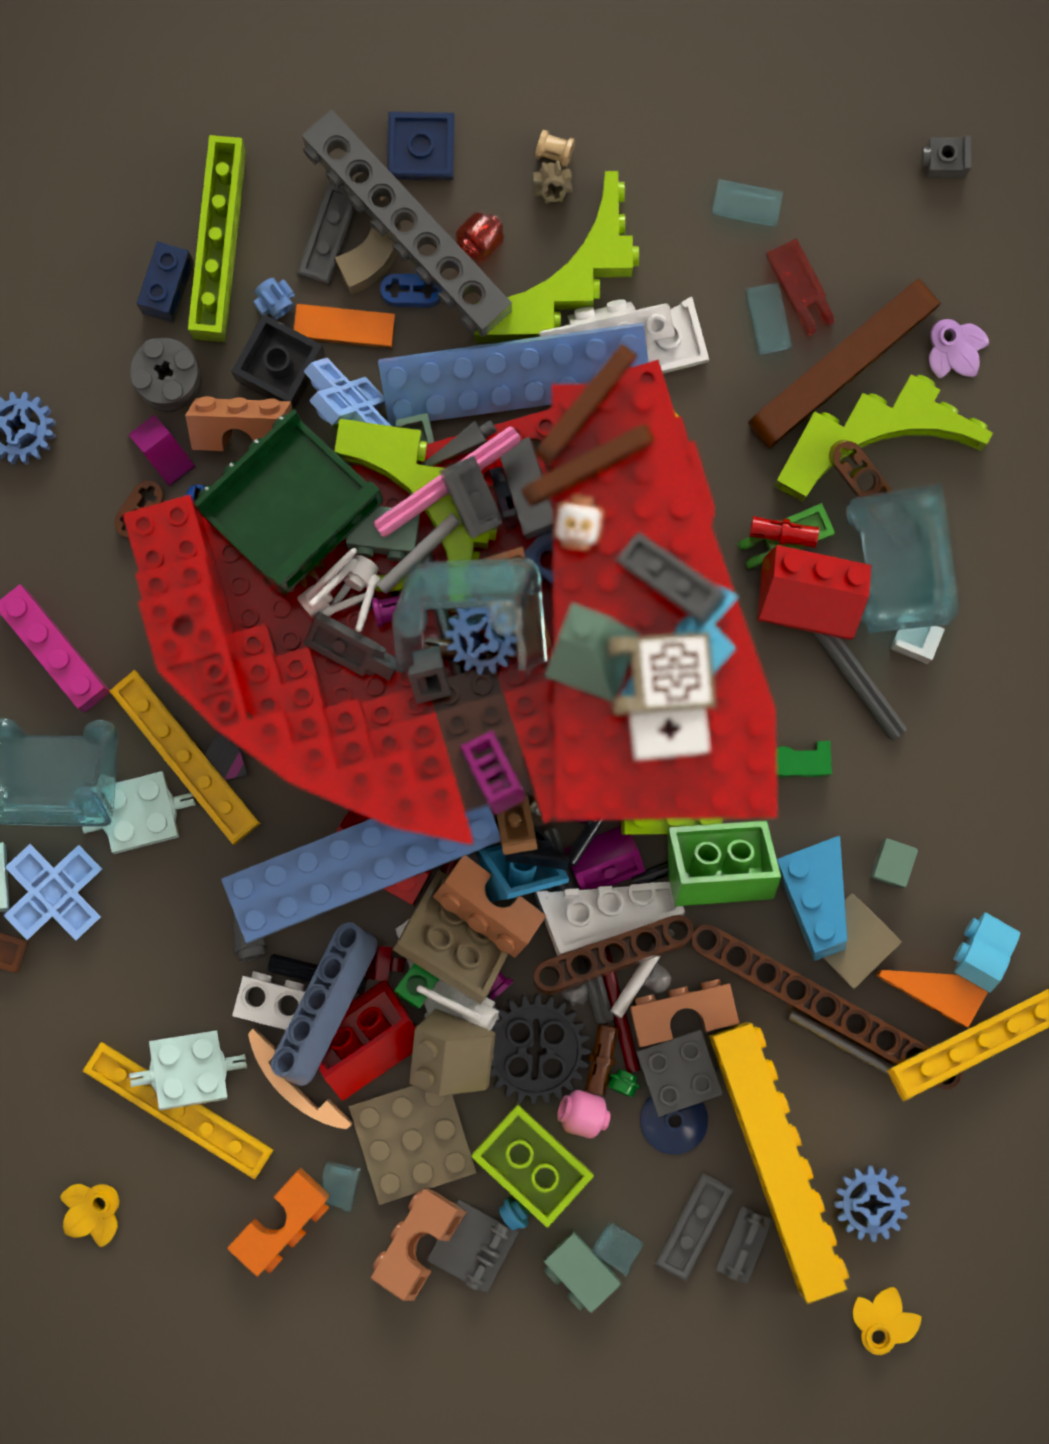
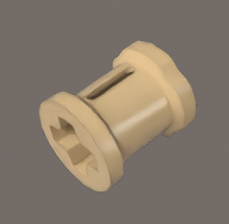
M543 129L537 144L535 158L540 160L544 157L553 161H560L561 166L567 168L573 152L575 139L569 138L565 140L549 135V132Z

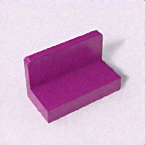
M621 826L595 836L576 867L571 865L580 890L613 886L630 879L632 876L645 872L639 850L632 836L622 835ZM572 846L564 850L566 855L568 854Z

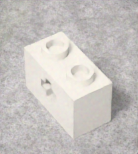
M705 708L630 714L629 716L634 762L703 755L710 752ZM666 721L670 722L671 727H678L679 732L673 735L672 740H667L666 734H659V729L664 727Z

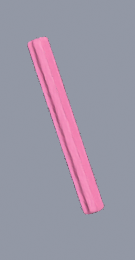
M508 427L464 459L474 455L480 470H482L517 446L521 438L513 427ZM441 475L376 519L374 527L382 537H387L447 495L448 491Z

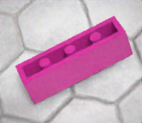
M19 584L0 600V614L79 710L84 713L110 693V690L26 588Z

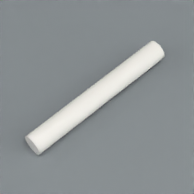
M668 928V934L672 938L675 933ZM654 942L648 952L654 949ZM660 956L639 964L610 1010L613 1015L620 1019L623 1017Z

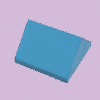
M502 844L478 851L480 866L491 874V877L485 884L490 902L514 898L562 885L569 881V877L561 869L505 862L506 855H503Z

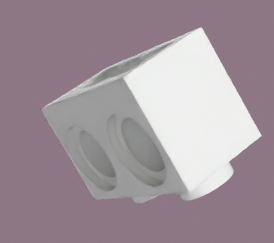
M253 971L251 977H242L232 1016L286 1030L293 1015H287L281 1010V1001L285 996L291 995L297 999L299 1005L305 993V984L285 980L283 986L272 983L273 976ZM254 987H259L265 992V1001L259 1007L253 1006L248 1000V993Z

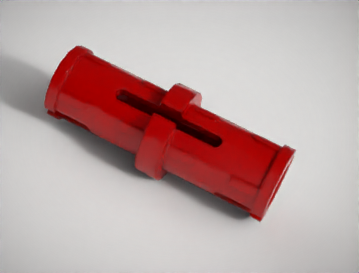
M753 516L749 537L777 541L778 545L783 546L789 543L816 548L819 527L791 523L790 519L785 518L779 521Z

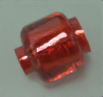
M475 212L456 230V243L473 261H486L504 243L503 225L495 215Z

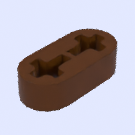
M144 480L138 483L114 519V526L123 538L130 540L128 532L124 531L126 526L122 523L124 520L123 514L141 509L140 506L144 502L141 493L144 490L150 492L152 488L155 489L153 494L157 499L154 503L147 501L143 508L165 501V494L156 482Z

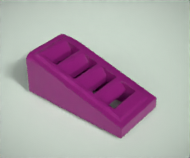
M493 731L460 746L493 814H498L526 799L522 787ZM491 746L493 747L494 752L477 760L474 759L473 755L475 753L479 754L491 748ZM499 760L500 764L481 773L480 769ZM506 774L507 777L489 786L487 785V782Z

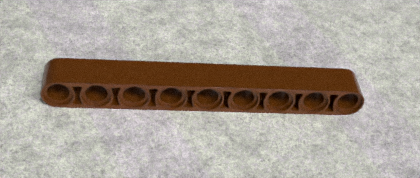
M709 924L700 925L694 929L690 945L697 954L893 1064L898 1065L906 1061L907 1052L913 1047H917L921 1053L930 1049L929 1046L715 926ZM703 930L710 931L715 939L714 945L708 950L701 949L697 944V936ZM732 947H738L744 953L743 962L736 967L730 965L726 957L728 950ZM763 963L769 964L774 972L773 978L768 983H762L756 975L757 968ZM793 980L799 981L803 986V994L796 1000L788 997L786 993L787 985ZM822 997L829 998L833 1004L832 1012L827 1016H821L816 1010L817 1001ZM852 1014H858L863 1023L862 1028L856 1033H851L846 1027L847 1018ZM886 1030L892 1036V1043L889 1048L881 1050L876 1044V1038L880 1032ZM962 1072L951 1077L946 1083H939L934 1087L944 1090L957 1087L961 1082Z

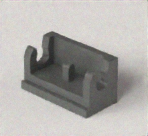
M474 455L439 471L462 524L472 539L502 523L501 520L503 518Z

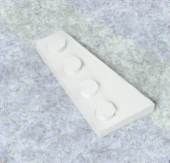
M670 882L631 884L628 887L614 888L612 886L598 887V889L579 890V888L565 889L560 892L536 891L534 895L540 911L547 915L544 922L557 956L673 915L685 914L683 906H675Z

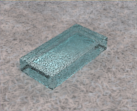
M719 179L712 214L776 227L783 192Z
M779 282L747 288L746 297L758 354L791 349L792 343Z

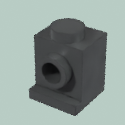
M964 136V138H930L927 146L922 147L921 166L926 167V178H966L971 170V136ZM942 153H952V157L946 158Z
M435 646L412 652L414 666L408 667V676L416 703L451 696L447 671L440 647Z

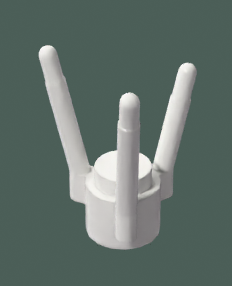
M353 548L347 552L315 585H312L297 597L313 619L319 612L330 617L335 612L364 600L366 592L330 606L329 603L334 599L328 593L315 607H309V602L356 555V549Z
M356 555L309 602V607H315L343 578H345V584L330 606L341 602L351 588L357 591L367 588L355 628L357 632H361L375 588L381 580L380 577L376 576L379 571L377 565L364 556Z
M417 986L416 988L419 993L463 1014V1020L485 1029L491 1030L498 1017L499 1011L493 1008L495 1001L487 997L481 1004L472 1001L468 1007H465L423 986ZM425 1013L424 1017L426 1018L430 1013Z

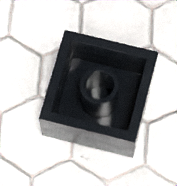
M263 314L231 373L235 381L268 399L291 401L292 410H295L311 381L304 373V370L311 362L323 359L325 352L321 344Z

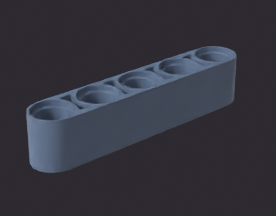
M351 922L343 923L335 931L273 1055L271 1068L274 1074L299 1086L307 1085L314 1078L376 953L378 941L373 934Z

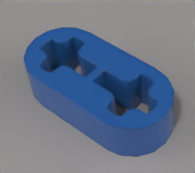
M390 274L381 282V296L389 306L429 308L436 306L441 301L437 296L439 290L433 284L432 289L437 290V292H433L431 298H425L423 292H414V290L425 289V283L417 274ZM393 283H399L400 289L410 290V292L401 291L398 293V297L393 298L391 292L386 291V289H391Z

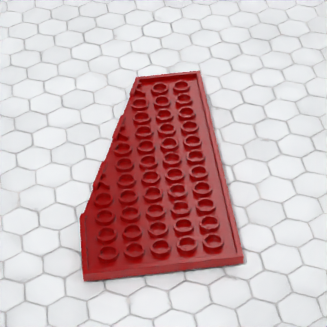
M661 383L616 384L558 458L552 463L553 471L642 424L648 425L656 440L642 451L553 497V530L558 504L564 501H571L573 494L593 497V505L601 507L604 511L601 539L598 543L590 545V550L561 546V540L557 539L553 533L554 648L571 602L607 615L640 633L639 637L673 635L680 621L690 616L617 564L616 558L638 532L714 585L724 587L735 594ZM552 384V429L588 384ZM738 600L714 624L736 649L713 674L716 707L705 708L710 747L708 754L634 762L629 723L630 714L613 716L612 702L554 681L556 820L777 818L775 705ZM631 658L616 697L622 696L621 692L627 687L628 680L633 676ZM666 721L664 727L659 729V734H666L667 740H672L673 735L679 732L678 727H671L669 721Z

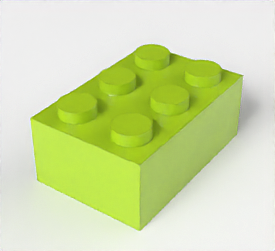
M518 1103L471 1154V1157L547 1228L594 1177L591 1170Z

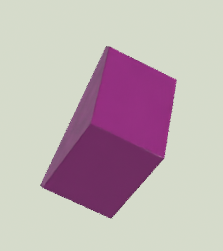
M155 414L128 434L169 487L196 467Z

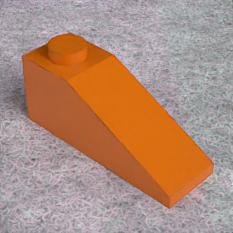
M877 970L874 975L961 1027L966 1028L970 1026L988 993L960 975Z

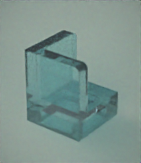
M327 1162L322 1176L324 1178L322 1188L331 1196L325 1203L344 1208L343 1211L351 1212L361 1169Z
M610 1220L594 1244L592 1253L623 1274L628 1275L631 1270V1264L643 1247V1242Z

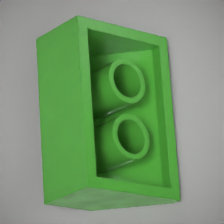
M767 821L668 827V871L675 906L774 899L781 874Z

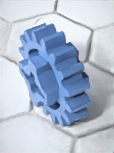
M10 392L8 401L0 397V432L7 435L6 442L8 443L5 446L0 440L1 460L8 455V461L11 464L15 465L17 459L20 458L25 465H28L29 456L31 455L37 460L41 459L39 453L41 448L50 451L51 448L46 441L47 439L56 438L54 432L49 430V428L56 425V421L53 418H46L52 411L48 406L40 408L43 401L39 397H35L31 401L30 395L27 392H23L21 399H18L14 392ZM13 409V411H12L11 413H9L8 415L4 416L7 412H9L10 410ZM31 410L38 415L40 425L31 421ZM22 422L25 425V429H20L16 434L13 428L20 427ZM35 440L31 445H29L28 447H25V445H27V444L30 443L31 441Z
M490 598L482 599L480 606L475 599L468 602L469 610L465 606L456 609L460 618L452 617L449 619V623L455 627L454 630L447 631L445 636L453 638L454 643L448 645L447 649L457 650L458 654L454 658L455 662L463 659L466 661L464 670L469 671L477 666L478 675L486 673L488 666L493 674L499 671V663L504 667L511 664L508 655L516 656L519 654L520 651L513 645L523 640V637L515 635L514 632L521 624L510 621L514 615L513 610L506 613L502 612L503 602H497L491 607ZM475 614H486L480 623L469 620ZM500 624L504 629L505 636L502 635ZM486 629L485 636L490 640L482 644L483 636L479 634V631ZM463 636H464L465 639H466V642H467V645H468V649H467V647H466V645H465V643H464V638H463ZM487 650L499 653L492 659H482Z
M867 1165L865 1174H862L857 1168L853 1169L855 1178L851 1180L843 1176L842 1180L846 1187L844 1189H835L842 1196L841 1200L833 1202V1206L842 1208V1212L836 1216L837 1220H847L848 1222L844 1229L849 1233L856 1228V1238L860 1240L865 1236V1233H868L869 1239L872 1242H876L877 1233H881L885 1239L890 1238L888 1229L892 1227L899 1231L901 1228L896 1221L898 1218L907 1219L908 1217L901 1211V1207L908 1206L909 1201L900 1197V1195L907 1191L904 1186L895 1187L899 1178L894 1174L886 1179L887 1170L881 1167L877 1174H874V1169L871 1165ZM877 1181L886 1185L892 1196L880 1193ZM862 1183L861 1191L856 1196H851L853 1190ZM870 1195L876 1200L883 1202L873 1206L872 1212L867 1207L860 1205L869 1201ZM850 1211L860 1212L864 1217L865 1225L859 1224L853 1218ZM887 1211H892L887 1220L880 1224V1218Z

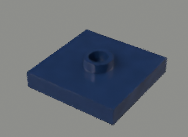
M388 112L387 169L396 179L453 180L454 113Z

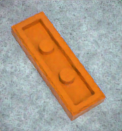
M296 304L294 330L314 341L392 349L396 316L391 313Z

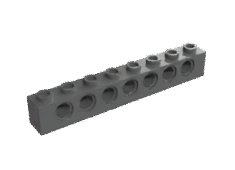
M332 109L302 135L305 146L303 152L314 165L320 163L327 170L325 176L334 187L339 189L342 186L349 194L347 199L359 213L364 210L372 218L370 224L381 237L387 235L394 242L392 248L404 261L409 258L417 267L414 270L417 276L426 285L432 283L439 290L438 298L448 309L454 307L462 315L459 319L469 332L473 334L477 331L483 338L512 312V302ZM334 149L346 151L345 156L341 159H333L329 154ZM359 172L366 173L369 176L364 183H355L351 179ZM385 196L391 199V203L386 207L380 208L374 205V201L378 197ZM403 220H408L414 224L413 228L407 232L399 231L396 225ZM425 244L433 245L436 248L435 253L430 256H423L418 250ZM447 268H453L459 273L453 280H445L441 277V273ZM470 292H475L481 296V300L477 304L470 305L463 300L464 296Z

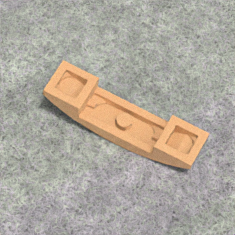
M257 1028L252 1029L248 1033L254 1056L260 1068L273 1087L289 1103L304 1114L324 1124L342 1129L350 1127L353 1121L330 1099L319 1108L294 1083L274 1074L271 1068V1061L277 1048Z

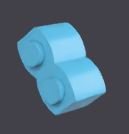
M984 912L978 920L972 918L965 929L964 936L968 937L966 943L962 942L954 955L953 960L957 961L954 972L991 993L1005 974L1010 957L1019 940L1020 932Z

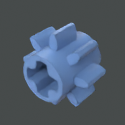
M269 278L254 291L257 299L253 303L262 316L263 314L267 316L270 314L276 320L287 314L294 306L290 299L295 295L284 279L277 283L274 278Z

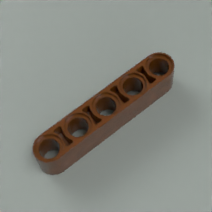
M673 915L546 960L535 969L534 985L543 994H555L681 949L687 945L693 936V924L683 915ZM672 924H680L686 931V937L682 940L672 939L668 934V927ZM641 935L651 937L654 941V949L649 952L638 949L636 945L637 937ZM614 946L620 949L622 960L618 963L608 962L604 957V950L606 948ZM585 958L590 963V971L584 975L575 973L571 965L573 960ZM545 969H551L557 973L559 980L553 986H545L541 983L539 974Z

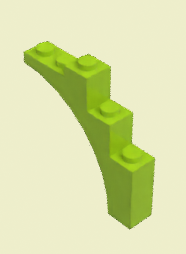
M605 171L603 198L596 221L584 244L565 266L546 281L525 292L507 297L512 302V312L483 338L475 331V343H499L540 337L539 333L541 331L561 327V313L554 312V310H577L583 307H593L594 299H600V279H593V277H632L633 266H639V246H633V235L619 236V234H625V214H619V202H625V182H618V171Z
M911 374L892 408L887 406V401L873 393H870L869 396L862 393L844 427L838 424L839 420L833 415L826 412L821 414L814 412L774 487L803 503L816 482L833 466L829 460V451L833 444L839 440L854 442L862 448L880 440L901 436H934L958 441L982 451L988 444L993 432L987 430L988 426L982 421L975 418L968 420L957 414L958 410L954 406L945 402L940 404L935 402L940 392V389L935 387V383L923 375H917L916 377ZM842 448L840 450L842 457L839 461L853 452L852 449L846 450Z
M339 419L334 452L344 461L363 465L386 476L408 492L410 496L440 475L439 471L445 469L418 464V461H425L427 441H421V430ZM448 493L424 511L435 528L451 513L461 522L442 541L448 558L451 576L450 611L458 613L456 609L468 605V602L472 601L475 585H469L470 571L474 572L471 562L479 560L480 552L474 551V547L488 549L489 540H496L498 526L472 539L467 534Z

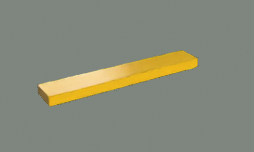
M133 670L109 691L233 845H236L261 824L138 671Z
M1049 989L887 1070L902 1101L1049 1028Z
M100 1042L83 1069L84 1073L254 1180L257 1178L274 1149L202 1104L159 1111L157 1094L152 1084L131 1088L129 1073L148 1070L104 1042Z

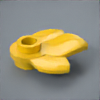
M74 1184L68 1187L60 1196L63 1203L70 1208L63 1220L65 1235L78 1238L90 1233L99 1247L107 1245L116 1234L118 1228L117 1219L114 1214L119 1207L117 1191L106 1184H98L92 1188L83 1184ZM102 1198L105 1201V1207H101L96 1199Z
M895 1287L881 1291L875 1297L873 1303L868 1299L858 1297L853 1307V1320L862 1330V1344L870 1353L875 1355L888 1353L896 1343L909 1342L915 1336L921 1324L922 1317L920 1315L902 1312L901 1297ZM875 1331H882L884 1334L883 1340L879 1343H875L872 1340V1335Z

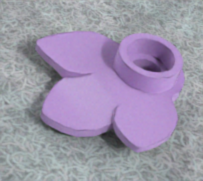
M951 319L938 321L930 332V340L933 345L928 357L930 368L938 378L945 376L951 369L960 375L975 377L980 365L977 350L989 344L987 335L974 324L959 325ZM946 330L952 333V338L949 342L944 339V332Z

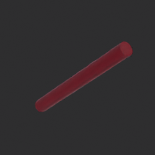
M608 947L604 950V957L608 962L613 963ZM616 972L603 976L611 1009L621 994ZM626 1012L621 1019L613 1015L615 1027L620 1028L618 1038L626 1070L628 1073L640 1071Z

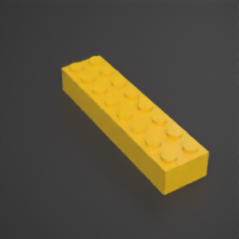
M744 1022L708 1035L800 1296L808 1304L847 1290L844 1280L849 1279V1275L843 1259H840L838 1254L835 1255L832 1249L833 1246L837 1245L833 1230L830 1225H827L826 1221H822L820 1213L825 1212V1207L819 1192H816L815 1189L811 1190L808 1180L814 1179L807 1159L799 1156L797 1147L802 1146L796 1127L787 1122L785 1114L790 1113V1109L785 1095L780 1093V1091L777 1092L773 1081L778 1080V1075L772 1060L765 1059L761 1048L767 1047L761 1028L754 1027L750 1022Z

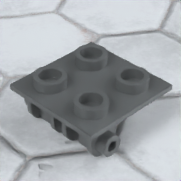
M701 1029L636 1052L658 1117L723 1095Z
M458 1200L456 1205L467 1211L450 1241L437 1240L427 1261L465 1281L467 1286L487 1293L519 1231L511 1230L506 1224Z

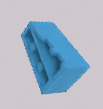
M840 836L777 859L781 874V884L813 961L843 951L847 945Z

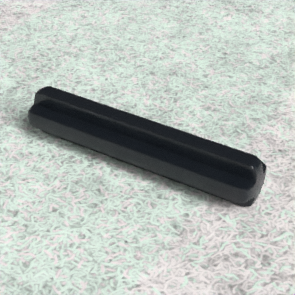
M276 954L271 955L268 963L269 972L308 982L311 981L318 967L316 964ZM363 977L356 994H363L367 985L366 977Z

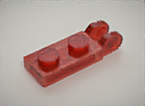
M794 239L767 252L766 257L795 313H798L806 332L809 335L817 332L816 323L807 309L814 304L817 305L821 318L827 326L835 323L833 313L825 299L826 294L798 240Z

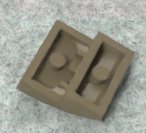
M851 893L845 899L846 949L824 957L822 960L829 964L852 989H855L902 941L861 900Z

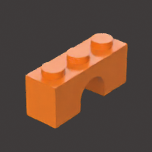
M300 1168L274 1196L286 1211L285 1225L280 1229H269L255 1218L227 1249L257 1277L264 1269L270 1273L283 1259L278 1253L287 1244L293 1248L306 1234L302 1227L311 1218L316 1223L328 1210L329 1206L325 1202L331 1195L307 1172Z

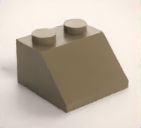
M435 1008L415 1029L409 1084L438 1096L486 1090L489 1087L495 1032Z

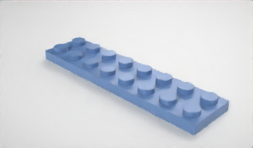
M644 323L379 359L378 365L388 423L391 426H396V420L428 413L429 421L552 405V384H589L621 344H624L638 355L631 367L648 363Z
M486 807L466 813L474 842L473 845L400 830L374 819H369L222 878V883L245 942L250 943L501 842L500 833L490 808Z

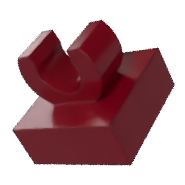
M378 946L366 971V978L388 981L389 971L404 973L405 959L391 958L392 947Z

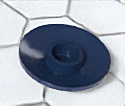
M650 1095L642 1107L640 1125L645 1139L652 1147L666 1154L677 1155L694 1149L702 1141L708 1127V1114L704 1103L701 1102L658 1117L652 1096ZM674 1114L681 1117V1124L678 1127H671L668 1123L670 1116Z

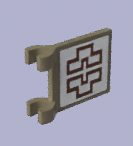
M709 633L649 637H611L610 641H607L608 657L631 655L634 696L615 697V700H612L613 716L716 707Z

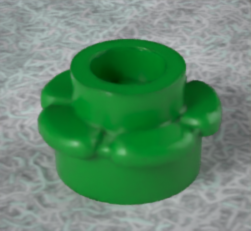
M618 1070L617 1075L610 1074L609 1076L611 1080L608 1088L625 1096L633 1098L636 1089L640 1090L641 1088L640 1085L635 1083L637 1077L626 1071Z

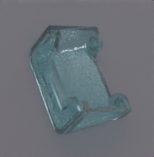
M940 483L852 498L850 505L847 506V520L849 525H854L856 531H860L865 564L872 565L869 598L861 617L863 624L868 625V632L950 624L958 615L959 602L942 485Z
M0 719V824L104 827L110 825L115 805L118 732L113 722L95 720L88 723L84 728V736L25 735L13 720Z

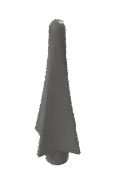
M491 420L481 426L477 425L474 421L441 450L419 465L434 467L474 451L488 442L486 438L496 433L497 430Z

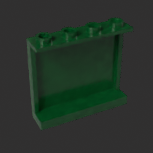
M293 409L287 415L280 416L273 423L272 429L263 438L254 440L248 447L247 453L238 462L230 463L224 469L220 479L213 485L203 488L194 504L199 514L286 596L384 500L380 489L372 481L367 483L300 420L297 411Z

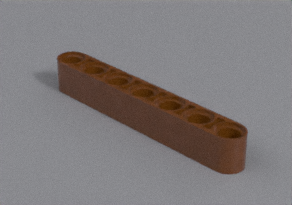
M920 278L917 279L761 409L747 424L769 449L772 448L940 306L941 302Z

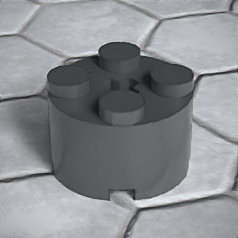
M171 338L148 339L137 350L132 359L130 367L131 381L141 398L153 409L162 412L177 411V409L191 404L198 396L202 385L201 371L190 349L180 341ZM170 370L173 375L171 377L165 376L164 380H162L160 375Z

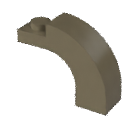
M366 173L356 176V183H364L369 176ZM385 196L378 197L374 201V205L380 208L386 207L391 203V199L386 198L381 201ZM400 222L396 225L399 231H401ZM372 226L369 235L361 245L335 258L337 268L351 296L369 288L380 280L389 270L397 255L392 248L394 242L387 235L381 237Z

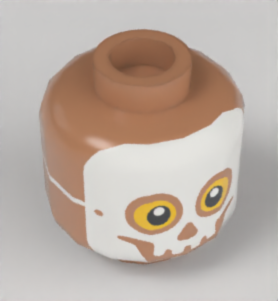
M573 494L571 501H564L558 504L553 533L557 539L561 540V546L578 550H590V545L600 541L604 511L601 507L593 505V497Z

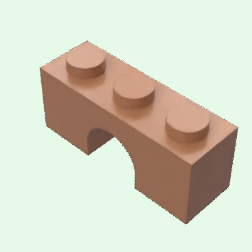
M211 396L195 398L185 415L192 450L224 451L233 435V429H240L246 432L253 441L257 438H263L272 429L273 423L280 416L287 415L292 411L291 401H278L277 399L246 400L241 397L215 399Z
M465 855L451 870L433 898L440 902L444 909L455 913L467 922L471 929L482 933L494 942L501 951L509 953L515 958L529 943L547 915L521 896H518L506 908L493 905L485 895V884L491 877V874Z
M719 978L702 982V989L689 992L688 986L668 990L669 997L656 1000L655 994L635 998L636 1005L629 1006L638 1046L643 1047L672 1040L671 1019L677 1011L684 1008L693 1009L699 1014L703 1029L706 1032L740 1024L730 984H722Z
M425 1188L422 1192L419 1191L414 1195L408 1207L411 1211L405 1221L399 1222L391 1234L392 1243L386 1252L383 1251L377 1257L373 1265L375 1271L371 1279L403 1301H414L431 1273V1270L423 1266L417 1259L416 1247L419 1240L423 1236L431 1234L438 1240L450 1241L467 1212L435 1190Z

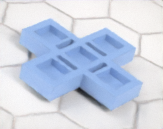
M328 358L311 362L304 370V373L311 379L313 387L318 390L310 402L324 421L335 425L339 423V419H347L391 426L377 411L385 404L384 396L366 377L349 381Z
M31 844L5 866V869L28 893L3 916L26 940L53 917L76 941L101 917L77 893L102 870L80 845L54 868Z

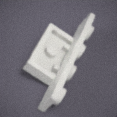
M626 300L611 301L607 303V307L595 310L593 307L577 309L574 311L575 314L567 316L569 325L544 330L539 333V336L542 337L643 322L646 343L675 335L671 310L667 303L636 310L633 303H626Z

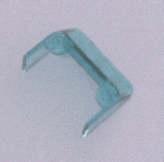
M528 558L426 561L412 566L407 574L392 617L397 673L406 672L408 667L414 666L412 652L423 650V631L427 625L426 609L488 607L489 621L496 632L502 635H517L519 670H527L546 662L541 579L539 568L535 562Z

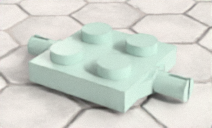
M160 771L98 787L97 790L101 803L100 816L81 820V825L83 826L84 834L104 829L108 835L112 853L117 854L179 838L176 824L177 810L193 805L196 806V801L191 792L173 797L168 790L165 773Z
M216 1030L149 1041L151 1053L149 1070L129 1073L131 1088L152 1084L157 1094L159 1111L226 1100L225 1078L227 1071L246 1069L247 1065L245 1054L224 1057L219 1047Z

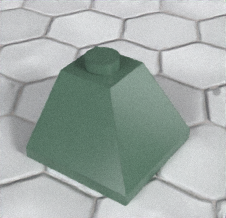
M571 602L545 677L612 702L617 696L631 655L608 657L607 641H610L611 637H639L640 633L607 615Z

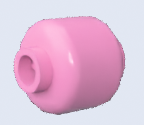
M574 1090L569 1096L565 1095L560 1102L557 1114L558 1121L562 1123V1128L565 1132L587 1139L595 1138L601 1130L605 1131L611 1117L610 1111L606 1108V1101L602 1096L582 1090Z

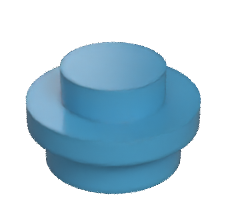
M512 1197L506 1198L504 1205L499 1207L502 1219L513 1231L518 1228L524 1229L528 1226L527 1218L530 1216L528 1209L518 1200Z

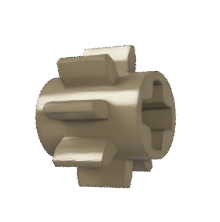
M560 161L547 164L543 162L539 173H532L534 195H542L546 204L557 201L563 202L566 192L570 193L573 191L570 181L572 179L570 168L563 170L560 166Z

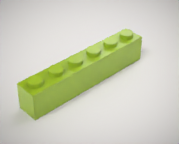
M209 135L188 331L193 340L226 343L246 161V148L242 138Z

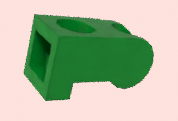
M816 741L814 743V750L794 751L790 747L785 746L776 748L777 777H829L832 775L831 741Z
M414 963L394 990V993L419 1011L428 997L419 993L416 990L417 986L433 990L440 979Z

